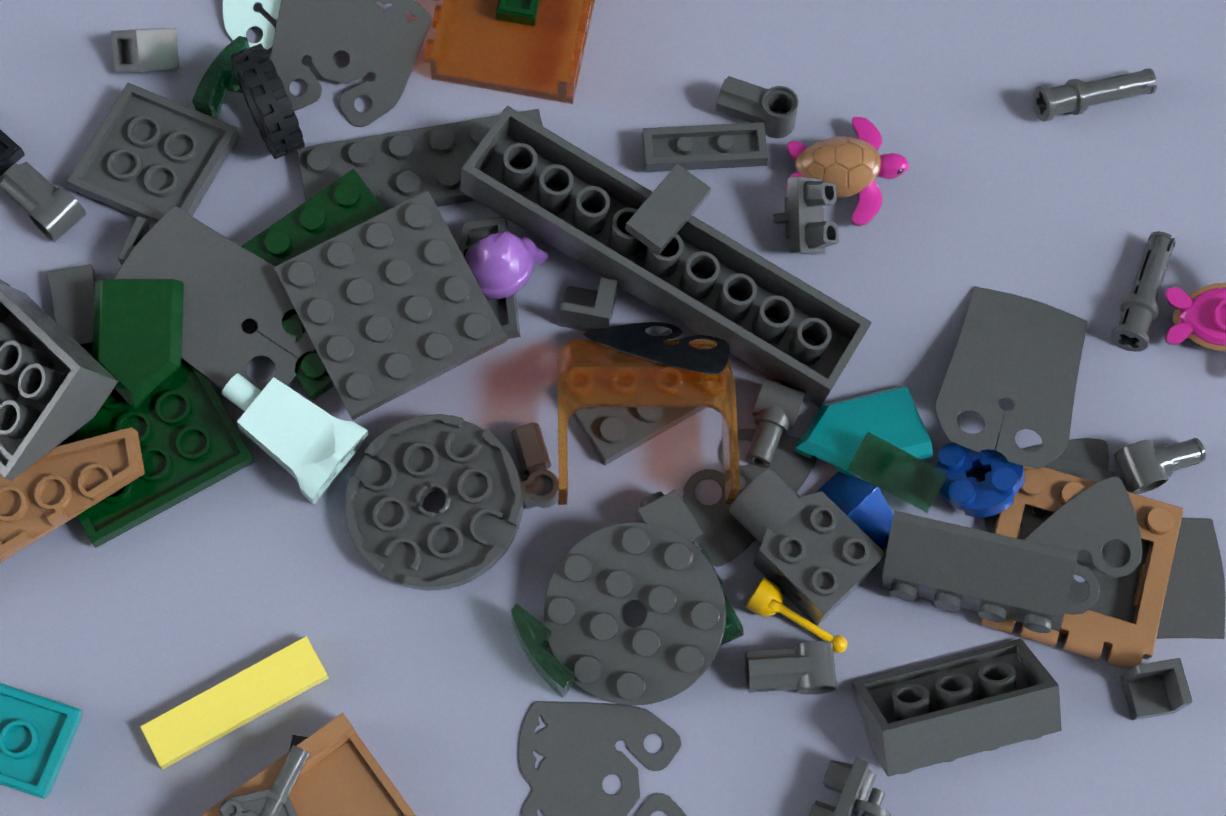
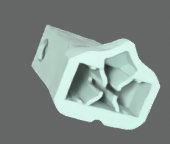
M237 373L229 380L222 391L223 396L245 411L237 421L239 430L296 479L301 493L313 505L335 481L368 437L367 429L353 421H345L333 417L274 377L261 391Z

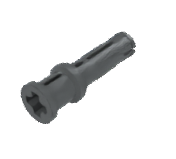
M1147 68L1142 71L1085 83L1082 80L1070 79L1065 85L1051 88L1046 85L1037 86L1033 94L1035 112L1038 118L1044 122L1052 120L1055 115L1071 112L1073 115H1079L1086 111L1088 106L1144 94H1153L1157 89V85L1148 86L1147 83L1157 82L1154 71L1151 68Z
M1157 231L1149 235L1146 251L1131 294L1126 296L1121 302L1120 310L1122 316L1119 325L1112 330L1110 338L1116 346L1124 350L1139 352L1146 350L1148 347L1149 337L1147 333L1151 322L1156 320L1159 314L1158 304L1156 303L1170 256L1176 244L1175 238L1171 239L1172 235L1166 232Z

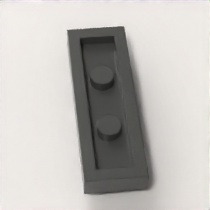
M764 122L643 128L642 131L645 172L671 171L676 164H679L686 170L767 166L768 151Z

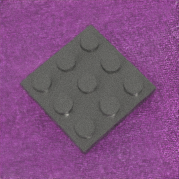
M128 82L66 182L73 191L135 217L147 218V221L154 225L174 205L193 216L239 138L238 128Z

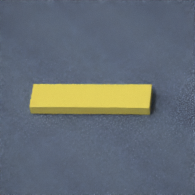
M306 636L140 727L159 766L164 770L329 679Z

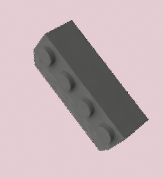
M0 283V474L4 479L12 481L93 419L119 381L26 293Z

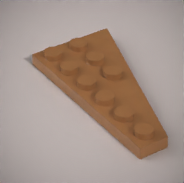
M130 427L57 446L12 481L4 479L0 474V563L144 475L145 471L138 432Z

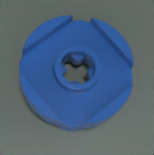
M952 442L943 445L938 452L935 481L939 494L945 504L951 508L954 506L956 509L964 511L967 516L981 518L1003 512L1014 502L1013 497L1020 488L1022 490L1024 485L1025 472L1022 465L1008 462L1005 456L995 450L976 452ZM977 468L990 470V472L985 474L986 480L982 482H977L975 477L968 476Z

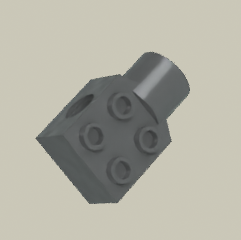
M768 468L753 480L736 498L728 510L760 542L753 565L769 581L776 584L781 589V592L817 626L878 567L886 555L822 491L800 496L772 468Z

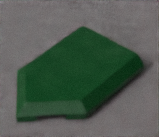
M102 279L95 282L92 357L119 381L114 389L135 410L149 398L148 395L166 378L169 379L181 368L184 283L182 281L174 279Z

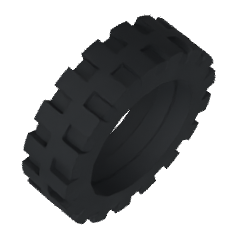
M258 44L231 54L232 67L246 104L273 158L277 159L304 148L305 142L297 116L292 109V104L285 92L283 82L280 76H278L276 68L263 45Z

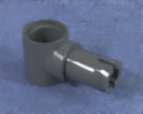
M764 379L752 413L753 416H756L754 422L757 427L746 456L748 462L759 467H770L781 435L786 434L788 428L793 429L805 396L804 392Z
M1198 438L1167 447L1161 444L1153 446L1151 440H1142L1120 449L1114 454V457L1130 492L1138 495L1165 484L1169 480L1168 477L1173 474V471L1202 463L1206 458L1203 444Z

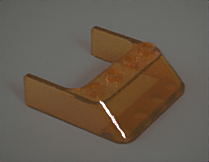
M575 340L562 346L557 356L558 505H567L568 421L573 413L588 407H708L722 414L726 504H732L736 500L740 490L735 380L729 360L722 373L715 375L660 364L609 348L592 340ZM666 340L664 343L676 345L679 343V340ZM694 340L689 343L692 347L698 349H711L717 346L711 340Z

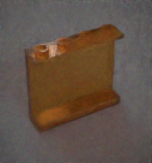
M444 0L443 5H436L433 29L437 30L434 39L428 38L424 55L425 63H430L432 80L573 104L595 0H541L535 26L496 20L499 0Z

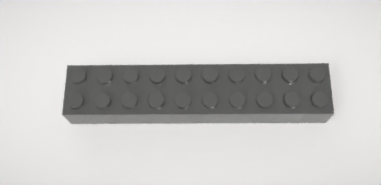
M508 105L461 168V192L602 277L618 280L617 286L697 334L725 340L729 344L732 355L780 384L804 392V398L819 407L827 398L872 323L693 215L658 255L625 230L626 223L652 194V191Z

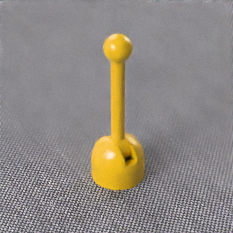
M765 577L761 579L745 606L748 610L762 617H770L779 612L822 640L831 642L833 644V652L842 653L847 648V640L843 636L831 635L784 606L781 589Z

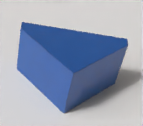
M838 471L816 491H822L882 550L888 546L893 513L878 486Z

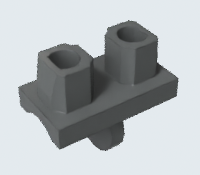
M798 176L787 178L788 197H785V212L773 214L774 223L786 224V239H790L791 253L825 254L826 247L839 242L838 226L833 221H824L823 206L834 205L837 201V186L835 183L822 182V179Z
M856 757L853 765L845 762L830 761L824 775L823 784L826 788L841 793L840 799L836 807L816 800L808 816H891V814L880 807L885 792L872 788L876 775L869 770L870 763Z

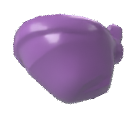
M505 231L490 234L480 239L467 250L464 258L486 299H502L513 295L523 288L532 275L534 264L542 265L549 258V255L546 251L537 248L531 239L527 237L520 239L512 233Z

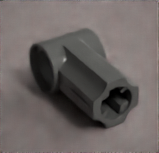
M728 76L727 79L725 78L716 102V111L751 123L764 122L766 135L771 138H784L794 130L799 101L795 92L788 87L775 86L766 89ZM778 110L784 112L785 114H776L772 111Z
M27 161L22 164L15 163L4 173L3 181L0 183L2 190L28 213L29 218L37 228L53 242H56L87 214L71 193L61 186L56 188Z
M811 641L796 644L792 647L793 649L746 651L745 677L748 693L797 690L799 694L815 695L837 690L833 644L828 641Z

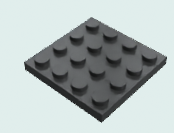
M428 190L274 267L352 420L508 341L505 332Z

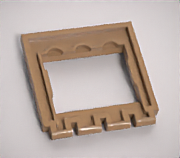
M1023 466L1025 482L1022 490L1021 488L1019 489L1018 493L1013 497L1014 502L1006 510L997 514L993 533L1019 539L1022 528L1020 524L1025 506L1031 508L1034 506L1056 512L1071 499L1097 482L1046 467L1036 469ZM1128 492L1137 518L1141 540L1149 542L1146 562L1140 569L1132 607H1135L1132 623L1087 610L1083 614L1071 615L1065 613L1060 631L1051 630L1049 633H1038L1026 629L1021 622L1019 637L1055 647L1059 633L1065 635L1062 650L1098 660L1102 648L1107 647L1106 663L1128 670L1136 665H1140L1142 658L1148 660L1152 657L1184 508ZM983 618L980 620V625L1010 634L1015 624L1014 620L1006 618L1004 622H993Z

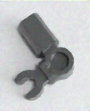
M532 422L515 427L511 431L522 472L525 475H530L528 478L521 480L523 507L526 506V509L537 506L541 508L551 507L559 500L561 491L556 475L547 470L552 464L540 425Z

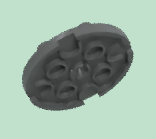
M424 415L405 420L387 429L365 449V455L354 475L350 476L345 498L346 520L350 535L357 549L367 562L384 577L402 586L418 590L451 589L482 576L508 551L518 532L522 519L523 488L519 472L509 452L487 429L484 430L475 424L464 421L461 417L453 415ZM434 491L443 492L446 495L445 504L439 510V513L428 512L423 508L425 497Z
M640 522L619 523L589 534L575 544L560 561L553 573L546 593L544 605L545 630L549 645L557 662L579 687L591 695L608 702L622 705H648L672 698L688 689L710 667L719 651L726 625L725 597L723 588L710 561L688 539L672 530L654 524ZM632 600H639L647 609L646 620L637 627L629 626L623 618V607Z

